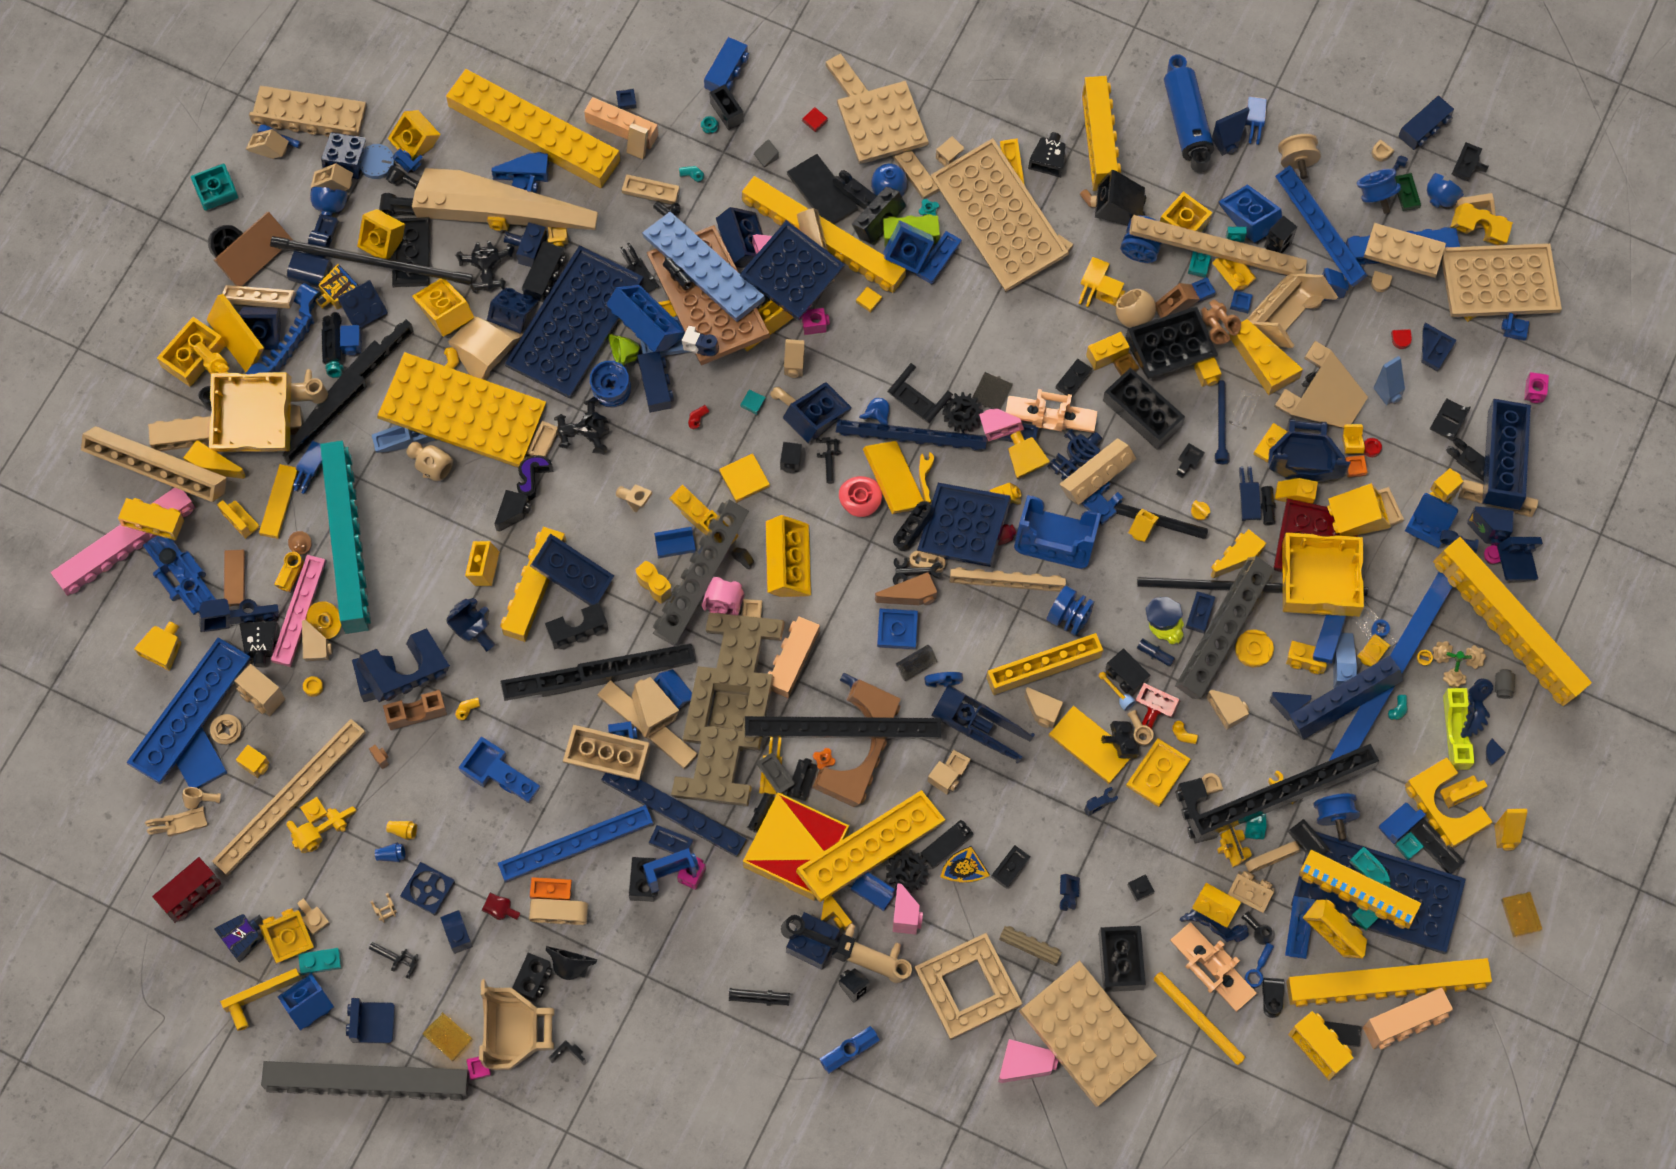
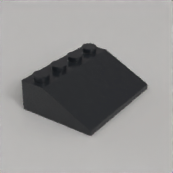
M1197 306L1128 328L1125 337L1134 358L1147 379L1218 356Z

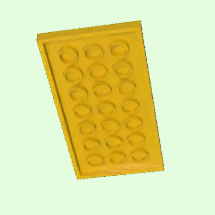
M404 352L377 418L519 467L520 462L526 456L546 406V401Z

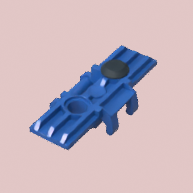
M155 536L143 544V547L159 567L153 572V576L159 579L170 594L172 601L181 598L192 614L195 615L199 612L200 605L203 602L216 600L199 577H205L206 573L198 566L190 552L182 553L172 539ZM169 571L180 583L175 588L165 576ZM195 584V587H194L193 590L187 591V589H188L189 587H191V586H193V585Z

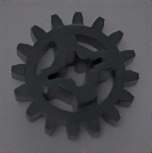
M964 392L961 393V396L954 393V399L950 398L943 407L945 408L942 411V415H945L944 422H948L949 428L954 426L955 432L958 428L961 429L962 433H964L966 428L970 432L972 426L977 428L978 422H981L979 414L983 413L981 409L982 403H977V397L972 399L971 393L968 396H965Z
M902 850L900 856L898 854L894 855L895 860L889 859L891 865H886V870L890 872L886 873V878H891L889 885L895 884L896 891L897 884H902L905 889H909L910 893H913V888L919 891L920 884H926L924 878H928L929 873L924 871H927L929 867L928 865H923L926 860L925 858L919 859L920 853L914 856L912 855V850L909 851V854ZM901 861L900 867L894 869L897 863ZM905 865L906 868H908V871H910L909 878L906 872H904ZM920 874L919 878L913 882V878Z

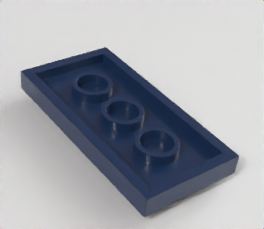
M551 533L530 565L531 568L589 606L600 601L614 577L613 574Z

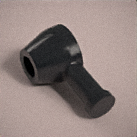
M393 165L388 169L386 180L396 186L403 181L416 190L419 181L409 177Z
M1249 911L1246 912L1241 918L1255 930V941L1261 945L1271 943L1274 938L1273 929L1265 924L1260 925L1250 915ZM1262 930H1267L1269 935H1263Z

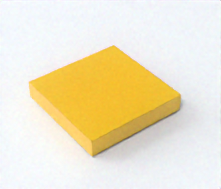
M753 453L719 469L736 503L770 487Z

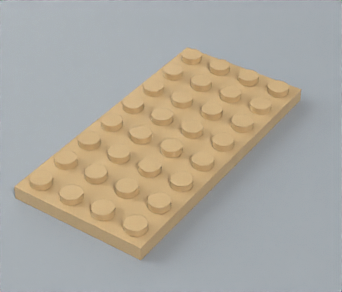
M993 138L931 174V178L938 186L939 191L1005 292L1069 255L1062 241Z

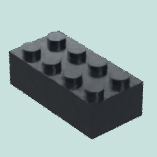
M1129 368L1104 392L1103 402L1156 449L1160 448L1183 426L1185 416L1132 368Z

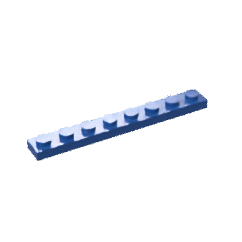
M1289 165L1275 177L1350 285L1354 287L1368 276L1293 167Z
M644 805L498 862V866L506 883L651 826L653 821L647 806Z

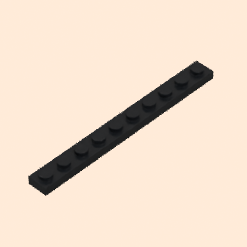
M745 716V737L941 739V718Z

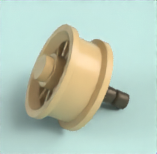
M1297 134L1282 140L1278 145V151L1282 154L1281 165L1284 168L1291 165L1293 169H1299L1301 179L1308 178L1306 167L1314 165L1321 158L1320 151L1316 148L1318 145L1317 137L1312 134Z

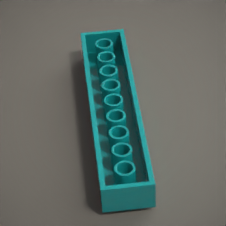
M343 440L322 443L320 447L340 623L345 634L369 631L368 624H371V617L367 609L369 599L365 591L367 582L363 573L365 564L361 556L363 547L359 538L361 530L357 521L359 512L355 504L357 495L353 486L355 478L354 472L351 469V465H353L352 455L350 454L349 447H345Z

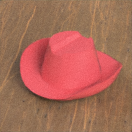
M856 476L848 479L841 485L839 500L844 509L851 515L866 517L878 509L882 500V491L876 480L865 476Z

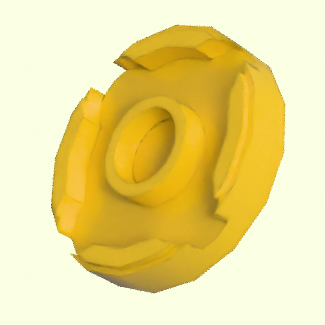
M1257 629L1245 631L1237 638L1235 644V654L1238 660L1245 666L1252 668L1267 664L1274 651L1271 638L1265 632Z

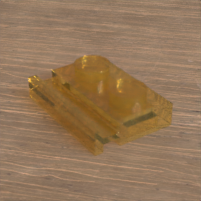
M1530 892L1501 899L1513 938L1542 930Z
M443 1012L422 1033L428 1041L452 1062L473 1040Z

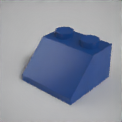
M309 974L277 996L299 1030L309 1027L313 1021L326 1015L334 1008L312 974Z

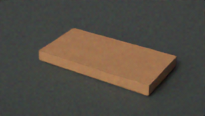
M266 212L218 255L214 262L235 286H243L282 250L270 246L272 236L289 240L293 239L271 213Z

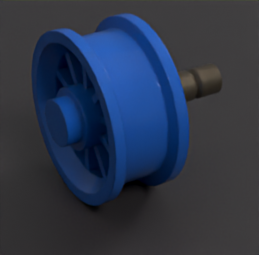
M1382 169L1360 178L1357 181V186L1362 190V201L1366 203L1380 201L1383 213L1391 212L1387 198L1401 190L1400 184L1396 183V170Z
M1349 793L1323 797L1313 803L1319 815L1317 824L1323 826L1336 825L1339 841L1347 840L1344 823L1360 817V812L1355 807L1356 795Z

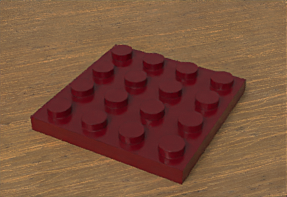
M1289 498L1286 499L1273 565L1275 571L1282 572V542L1286 533L1314 534L1323 537L1341 536L1339 533L1336 534L1333 523L1335 519L1334 516L1330 515L1328 507Z

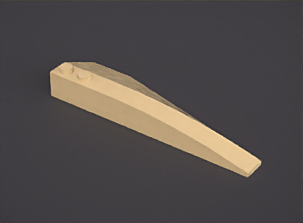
M425 168L415 190L412 209L417 218L430 217V219L488 223V217L505 218L508 224L527 225L530 222L544 227L588 230L596 229L598 212L537 193L527 192V190L461 170Z

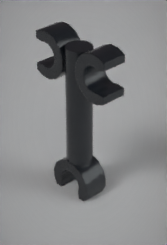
M897 558L894 559V566L896 567L893 577L894 585L898 584L899 579H903V582L907 581L906 575H922L928 572L929 575H933L937 579L943 577L941 573L935 572L937 569L943 568L942 563H934L931 567L908 568L909 561L907 558H904L902 565H899Z

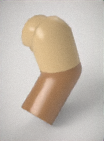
M1084 189L1080 196L1089 207H1096L1097 195L1092 196L1087 189Z

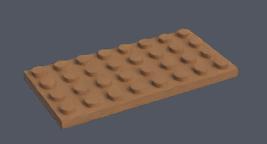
M715 225L695 232L700 239L738 272ZM657 249L647 252L648 258L684 332H686L688 326L696 327L697 333L711 334L717 338L719 352L715 356L710 357L695 353L700 365L770 338V334L757 308L736 322L696 284L693 283L690 289L683 290L680 284L671 278V274L667 269L663 267V262L667 258Z

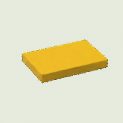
M1157 738L1126 784V787L1157 807H1160L1191 759Z

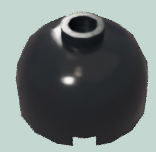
M222 225L215 228L208 238L210 253L216 258L240 237L243 232L233 225Z

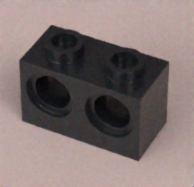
M1283 215L1269 230L1264 247L1267 250L1283 253L1292 244L1298 226Z
M632 857L629 899L631 901L654 902V896H658V891L651 893L646 876L640 871L644 864L655 861L656 858ZM646 885L649 887V890L646 893H641L639 888Z
M527 953L512 989L525 999L536 1002L537 998H541L543 995L545 980H549L553 968H551L550 961ZM536 965L543 967L539 973H534L532 969ZM527 984H534L535 987L532 991L527 992L524 990Z

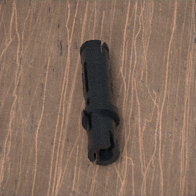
M730 988L729 1001L764 1003L767 1006H771V1004L789 1006L790 993Z

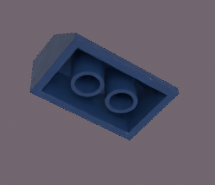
M729 207L716 217L718 229L734 265L745 268L756 256L752 244L753 235H763L756 212Z

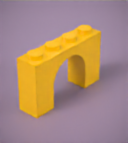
M1446 757L1408 780L1405 790L1408 796L1416 801L1418 810L1421 809L1426 814L1425 816L1429 820L1428 823L1440 834L1445 845H1450L1454 849L1487 829L1492 824V820L1482 806L1460 818L1447 817L1437 809L1434 802L1435 791L1455 779L1458 774Z

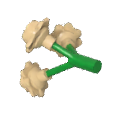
M1448 641L1437 642L1436 646L1433 647V659L1437 663H1448L1449 658H1455V668L1445 672L1443 675V681L1453 688L1466 684V676L1459 669L1462 660H1467L1466 665L1472 666L1474 669L1484 665L1486 654H1483V648L1473 645L1471 648L1466 649V655L1462 651L1453 654V646L1449 645Z

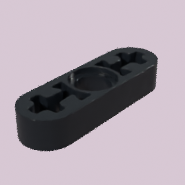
M922 501L918 503L894 536L893 543L898 550H908L934 515V508L929 502ZM917 522L918 526L914 530H910V525Z

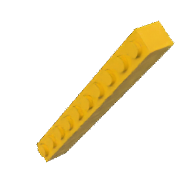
M753 176L742 191V200L747 206L756 208L760 214L772 218L780 226L787 220L800 230L797 214L808 210V208L756 176ZM819 216L828 252L848 265L852 271L864 275L868 281H874L883 290L894 293L906 277V269L884 259L883 254Z
M1488 958L1293 976L1287 979L1286 984L1290 1005L1305 1007L1308 1006V1003L1325 1005L1328 1004V1001L1345 1003L1348 1002V999H1355V1001L1360 1002L1368 1000L1367 998L1369 997L1381 1000L1388 998L1387 996L1390 995L1402 998L1411 993H1415V996H1422L1439 988H1442L1445 993L1447 990L1453 989L1455 992H1463L1467 988L1484 990L1492 982Z

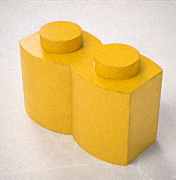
M644 561L635 569L639 584L650 591L654 600L662 604L672 596L669 581L663 575L658 574L656 567L652 563Z

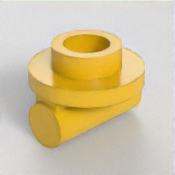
M1195 500L1191 505V515L1196 520H1205L1211 513L1209 506L1204 502Z

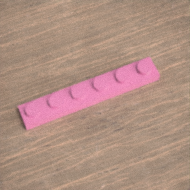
M310 555L306 556L271 658L272 663L291 667L302 635V620H306L307 611L312 606L326 565L325 559Z

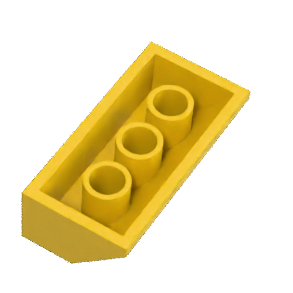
M784 515L767 520V593L779 597L810 596L809 524Z

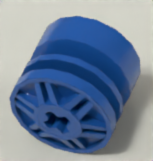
M1140 216V217H1144V218H1148V219L1155 220V219L1150 218V217H1147V216ZM1130 219L1126 230L1127 234L1124 235L1120 247L1122 253L1128 258L1142 263L1156 261L1162 243L1130 235Z
M603 361L593 368L590 374V386L599 404L605 407H617L624 404L631 394V383L626 368L616 361Z
M1064 586L1052 605L1046 621L1059 626L1064 620L1066 621L1064 631L1067 632L1073 625L1071 634L1076 636L1087 624L1095 601L1089 599L1084 606L1086 596L1083 595L1077 602L1075 601L1077 591Z

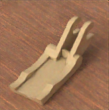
M200 807L183 813L168 815L164 818L150 819L145 822V825L151 827L147 829L149 835L167 832V835L171 837L206 827L207 821L204 815V808Z

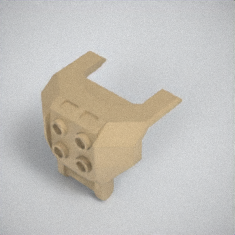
M482 979L481 997L483 999L484 1034L483 1044L479 1046V1060L485 1068L511 1070L536 1051L554 1050V1043L552 1042V1016H554V1008H536L514 989L488 987L485 979ZM544 1016V1042H537L538 1017Z

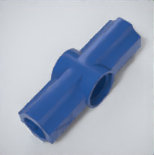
M869 1026L851 1039L842 1042L840 1046L819 1058L827 1073L830 1074L847 1062L855 1060L859 1054L880 1042V1039L874 1029ZM846 1046H853L855 1052L847 1054L844 1048Z

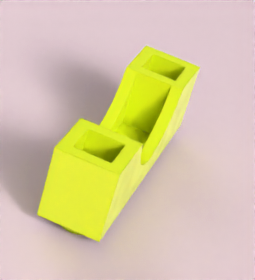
M1448 688L1443 695L1449 761L1456 770H1470L1474 764L1473 744L1470 743L1468 736L1462 738L1460 735L1462 728L1465 727L1464 722L1467 721L1466 715L1468 714L1469 706L1467 688Z

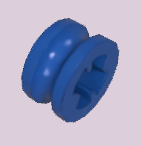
M1377 620L1371 628V633L1383 639L1388 635L1390 625L1385 620ZM1378 625L1379 627H1384V633H1382V631H1380V633L1377 631Z

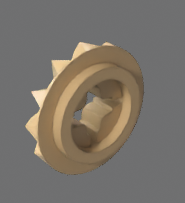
M230 714L218 716L210 726L212 738L218 744L225 745L235 743L236 739L240 737L242 730L240 721ZM222 724L227 728L231 727L229 729L230 735L222 733L224 731Z

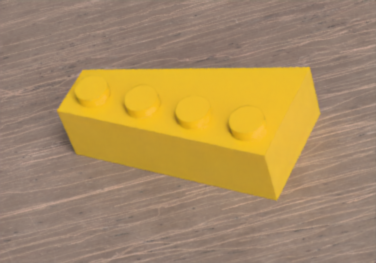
M1248 319L1241 322V329L1236 336L1229 333L1230 340L1268 395L1300 379L1303 369Z

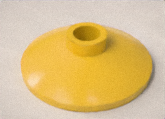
M320 601L310 606L307 611L306 621L326 639L335 637L341 630L339 610L332 603ZM325 616L328 617L329 622L325 620Z

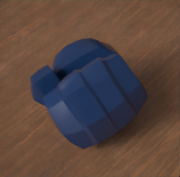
M465 598L451 609L446 619L447 624L467 643L472 638L476 639L487 652L496 645L485 632V628L489 625V609L484 606L477 611L476 605L478 601L474 598Z

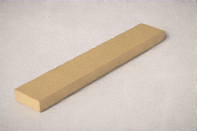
M609 681L597 694L598 697L627 722L631 721L632 726L642 733L633 699L612 681ZM666 727L646 737L684 770L698 756L694 750Z

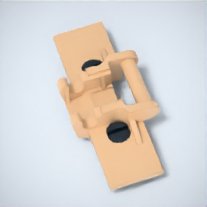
M1038 389L1037 400L1009 396L1006 413L1020 418L1021 421L1033 422L1032 425H1036V427L1056 431L1066 430L1067 428L1094 433L1097 411L1070 406L1072 395L1068 394V396L1042 392V389ZM1046 400L1062 402L1058 410L1046 407Z
M1191 922L1170 940L1189 961L1185 967L1192 970L1208 988L1207 991L1209 993L1216 990L1236 1012L1257 994L1234 969L1240 960L1237 957L1232 959L1224 951L1223 946L1225 944L1221 940L1213 947ZM1201 962L1218 981L1214 983L1196 963Z

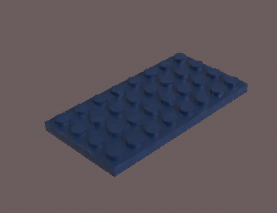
M579 245L508 357L505 366L570 399L620 319L606 305L616 287L641 285L644 277Z
M1316 832L1329 848V851L1323 856L1360 873L1349 861L1364 846L1348 841H1339L1338 838ZM1365 847L1387 871L1390 879V888L1421 903L1409 929L1399 928L1394 925L1393 921L1387 918L1386 920L1378 918L1367 930L1446 954L1466 879ZM1305 853V856H1304V860H1303L1302 866H1303V864H1304V862H1305V860H1306V858H1307V856H1308L1306 853ZM1301 876L1298 877L1293 898L1298 896L1315 899V901L1327 899L1335 905V909L1339 913H1343L1348 917V922L1351 925L1362 928L1351 917L1359 909L1356 903L1344 901L1338 897V894L1332 891L1328 893L1322 890L1319 885L1307 883L1302 880Z

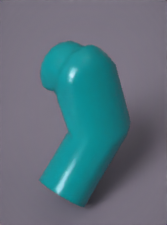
M696 166L679 167L680 177L690 176L697 182L704 179V173Z

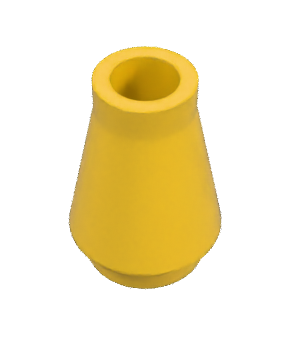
M389 821L386 831L403 839L410 840L416 837L417 824L413 823V821Z

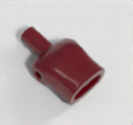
M491 892L481 910L497 920H503L506 915L517 920L520 912L510 908L511 901L508 898L497 896Z

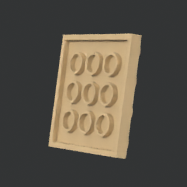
M906 81L837 100L838 108L859 164L927 146L929 143Z

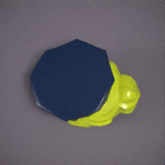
M1169 597L1153 598L1145 608L1149 629L1158 639L1167 640L1170 644H1179L1184 636L1182 632L1184 623L1181 618L1183 613L1180 603Z

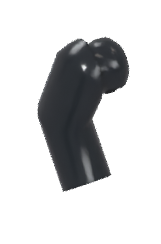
M657 201L653 208L663 216L669 212L677 216L680 213L681 206L678 203H674L666 207L660 201Z

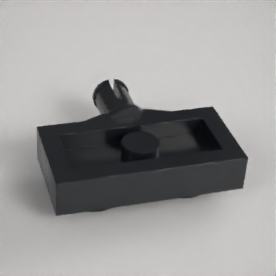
M1465 142L1451 175L1469 181L1475 169L1486 173L1489 165L1479 162L1482 148Z
M1113 721L1110 724L1112 736L1103 735L1101 737L1102 743L1113 744L1117 750L1118 758L1136 759L1139 756V752L1133 736L1131 722Z

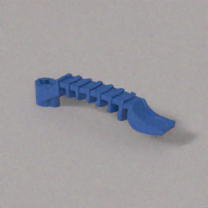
M305 283L298 288L294 302L301 306L299 309L301 320L297 317L294 320V324L298 328L291 326L289 332L293 336L290 337L286 334L284 341L287 344L284 345L281 342L278 344V349L281 351L280 354L272 349L270 355L275 359L274 361L263 355L262 362L267 366L262 363L253 364L246 372V375L280 372V368L286 365L287 359L293 356L292 353L298 348L300 341L304 340L306 332L310 331L309 327L311 324L315 323L311 311L317 304L316 299L321 296L319 291Z

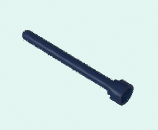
M1224 380L1218 382V450L1214 454L1215 463L1220 465L1230 462V454L1226 450V384Z

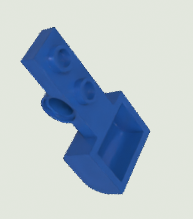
M481 736L458 767L460 772L482 787L486 785L489 779H492L505 791L513 793L527 803H530L540 789V785L504 763L503 760L507 756L506 752Z

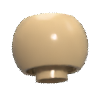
M1133 289L1118 299L1115 308L1116 315L1124 326L1128 328L1150 322L1154 318L1156 304L1153 297L1147 291Z

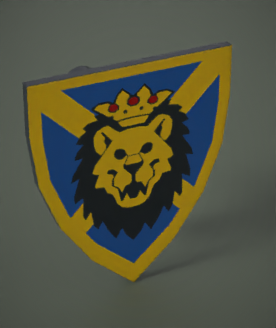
M972 846L954 853L943 866L940 875L941 878L955 882H973L990 876Z

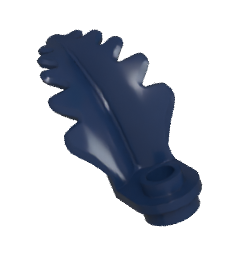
M1478 679L1468 690V700L1471 704L1468 706L1470 714L1466 715L1468 721L1464 722L1465 727L1462 728L1460 734L1462 738L1472 737V733L1477 735L1478 729L1483 731L1484 728L1481 723L1488 725L1485 716L1490 718V714L1483 705V701L1493 691V684L1488 679Z
M1194 909L1189 914L1185 913L1179 919L1181 922H1200L1202 925L1210 927L1213 933L1222 937L1226 942L1232 940L1240 942L1249 936L1246 925L1238 924L1232 929L1226 928Z

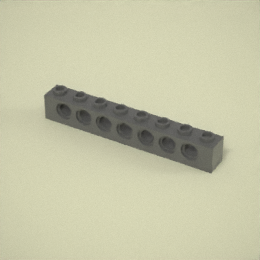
M730 499L720 504L717 510L719 513L717 518H713L708 526L710 531L699 542L701 546L699 551L693 553L690 558L692 563L689 569L685 568L680 577L682 578L680 585L674 587L671 593L673 598L670 602H666L662 609L664 612L661 619L658 618L653 625L655 629L653 634L671 645L676 644L749 513V510ZM724 517L730 519L731 524L729 527L723 524ZM715 533L721 536V543L715 542ZM706 550H710L712 552L713 556L711 560L705 557ZM697 566L703 569L702 576L696 574L695 569ZM687 583L693 584V593L687 591ZM679 599L685 602V608L683 610L679 609L677 606V601ZM669 616H673L676 619L675 626L669 625Z
M1257 556L1247 558L1175 687L1192 699L1205 696L1209 683L1217 675L1218 667L1226 660V653L1235 644V637L1244 628L1247 616L1253 612L1256 600L1262 596L1264 586L1271 580L1273 567ZM1252 577L1255 578V584L1252 582ZM1243 592L1246 594V600L1243 598ZM1234 608L1237 610L1236 616L1234 615ZM1225 624L1228 626V631H1227V632L1225 631V628H1224V627H1225ZM1216 640L1219 643L1218 649L1215 646ZM1207 656L1210 660L1209 665L1206 663ZM1197 673L1200 674V681L1197 679Z

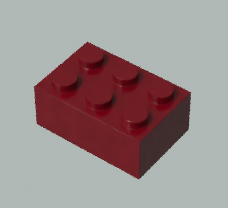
M198 857L152 897L171 920L176 923L177 921L184 920L191 909L199 907L204 902L203 899L209 894L212 895L217 892L222 883L204 861Z

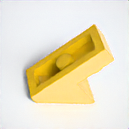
M829 896L824 900L821 920L827 922L834 916V923L839 929L843 928L846 932L852 921L835 899Z

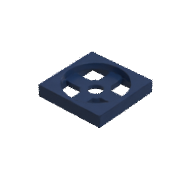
M420 862L400 897L435 916L454 885L455 880ZM429 872L432 875L428 881L422 882L417 879L419 874ZM439 878L444 881V893L436 889L435 885ZM412 886L418 888L421 892L417 900H414L411 896L410 889ZM425 886H431L432 890L426 893L424 891ZM433 896L434 898L438 899V901L433 904L424 905L425 901L429 897Z

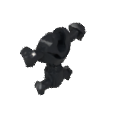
M487 241V247H481L480 242H476L471 255H464L461 251L456 253L455 256L459 261V266H463V262H468L480 269L482 273L480 275L482 282H472L470 285L473 293H476L477 290L490 292L494 288L501 287L502 290L505 288L506 281L503 278L494 281L495 274L492 273V270L501 262V258L510 256L513 259L514 246L507 244V249L498 251L491 241Z
M593 396L591 399L583 401L587 405V412L578 424H572V422L565 424L566 416L563 414L554 417V420L558 422L556 432L561 439L560 448L567 449L571 445L568 437H575L576 434H581L589 442H593L595 448L592 453L604 455L607 452V447L601 444L600 439L610 432L609 428L604 427V423H607L608 419L595 412V406L599 403L596 397Z

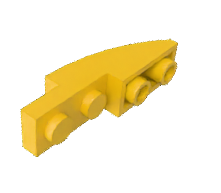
M682 484L669 497V500L682 511L681 514L707 536L710 531L708 529L710 522L713 518L716 519L718 515L713 510H709ZM717 533L714 534L715 542L721 543V536ZM736 534L733 542L739 537L738 534Z

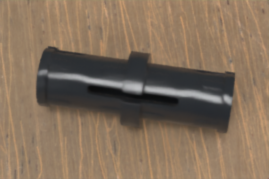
M667 258L663 262V267L671 274V278L677 281L683 290L690 289L693 282L686 276L685 270L679 267L672 258Z
M1264 486L1261 488L1263 524L1270 526L1276 523L1274 513L1276 503L1273 499V487Z
M765 792L758 807H755L754 815L747 826L749 830H752L754 824H756L753 830L755 833L758 832L775 799L771 795L768 802H766L769 794Z

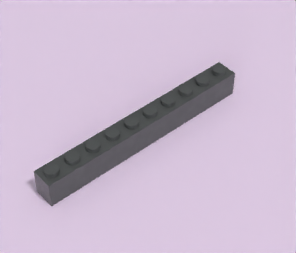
M263 1061L261 1086L269 1093L287 1090V1093L299 1094V1091H307V1094L312 1095L328 1092V1095L338 1096L341 1092L348 1093L349 1096H360V1093L368 1094L369 1097H381V1094H388L390 1098H401V1095H409L411 1099H421V1096H430L429 1099L432 1100L450 1097V1100L461 1101L462 1098H468L469 1072L464 1069Z

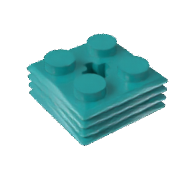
M224 163L191 175V180L205 211L238 198Z

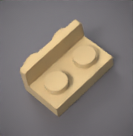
M1239 871L1228 895L1264 913L1275 889L1272 888V884L1268 881L1261 880L1260 882L1254 879L1252 873Z

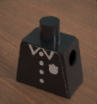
M1052 132L1049 139L1040 138L1029 159L1028 169L1062 177L1066 144L1059 142L1061 138L1059 133Z
M277 621L240 623L245 654L254 658L255 667L266 666V657H272L279 637L280 627Z

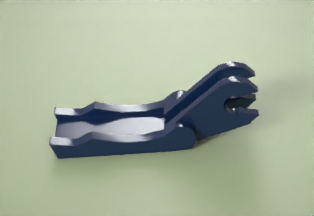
M1241 466L1239 467L1241 482L1239 483L1242 521L1261 520L1259 482H1253L1251 466L1247 467L1249 482H1245L1244 468Z

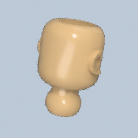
M412 442L407 448L406 453L408 457L416 459L415 468L423 474V478L441 481L452 469V458L434 445H428L423 448L419 442Z

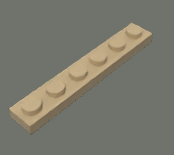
M957 567L951 569L949 583L1061 592L1066 584V578H1061L1058 575L1043 577L1041 574L1023 575L1020 572H1013L1012 574H1007L1003 571L985 572L982 569L971 571Z

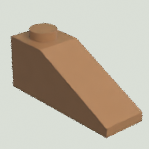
M928 572L875 593L876 603L919 606L922 604L929 605L937 599V590Z

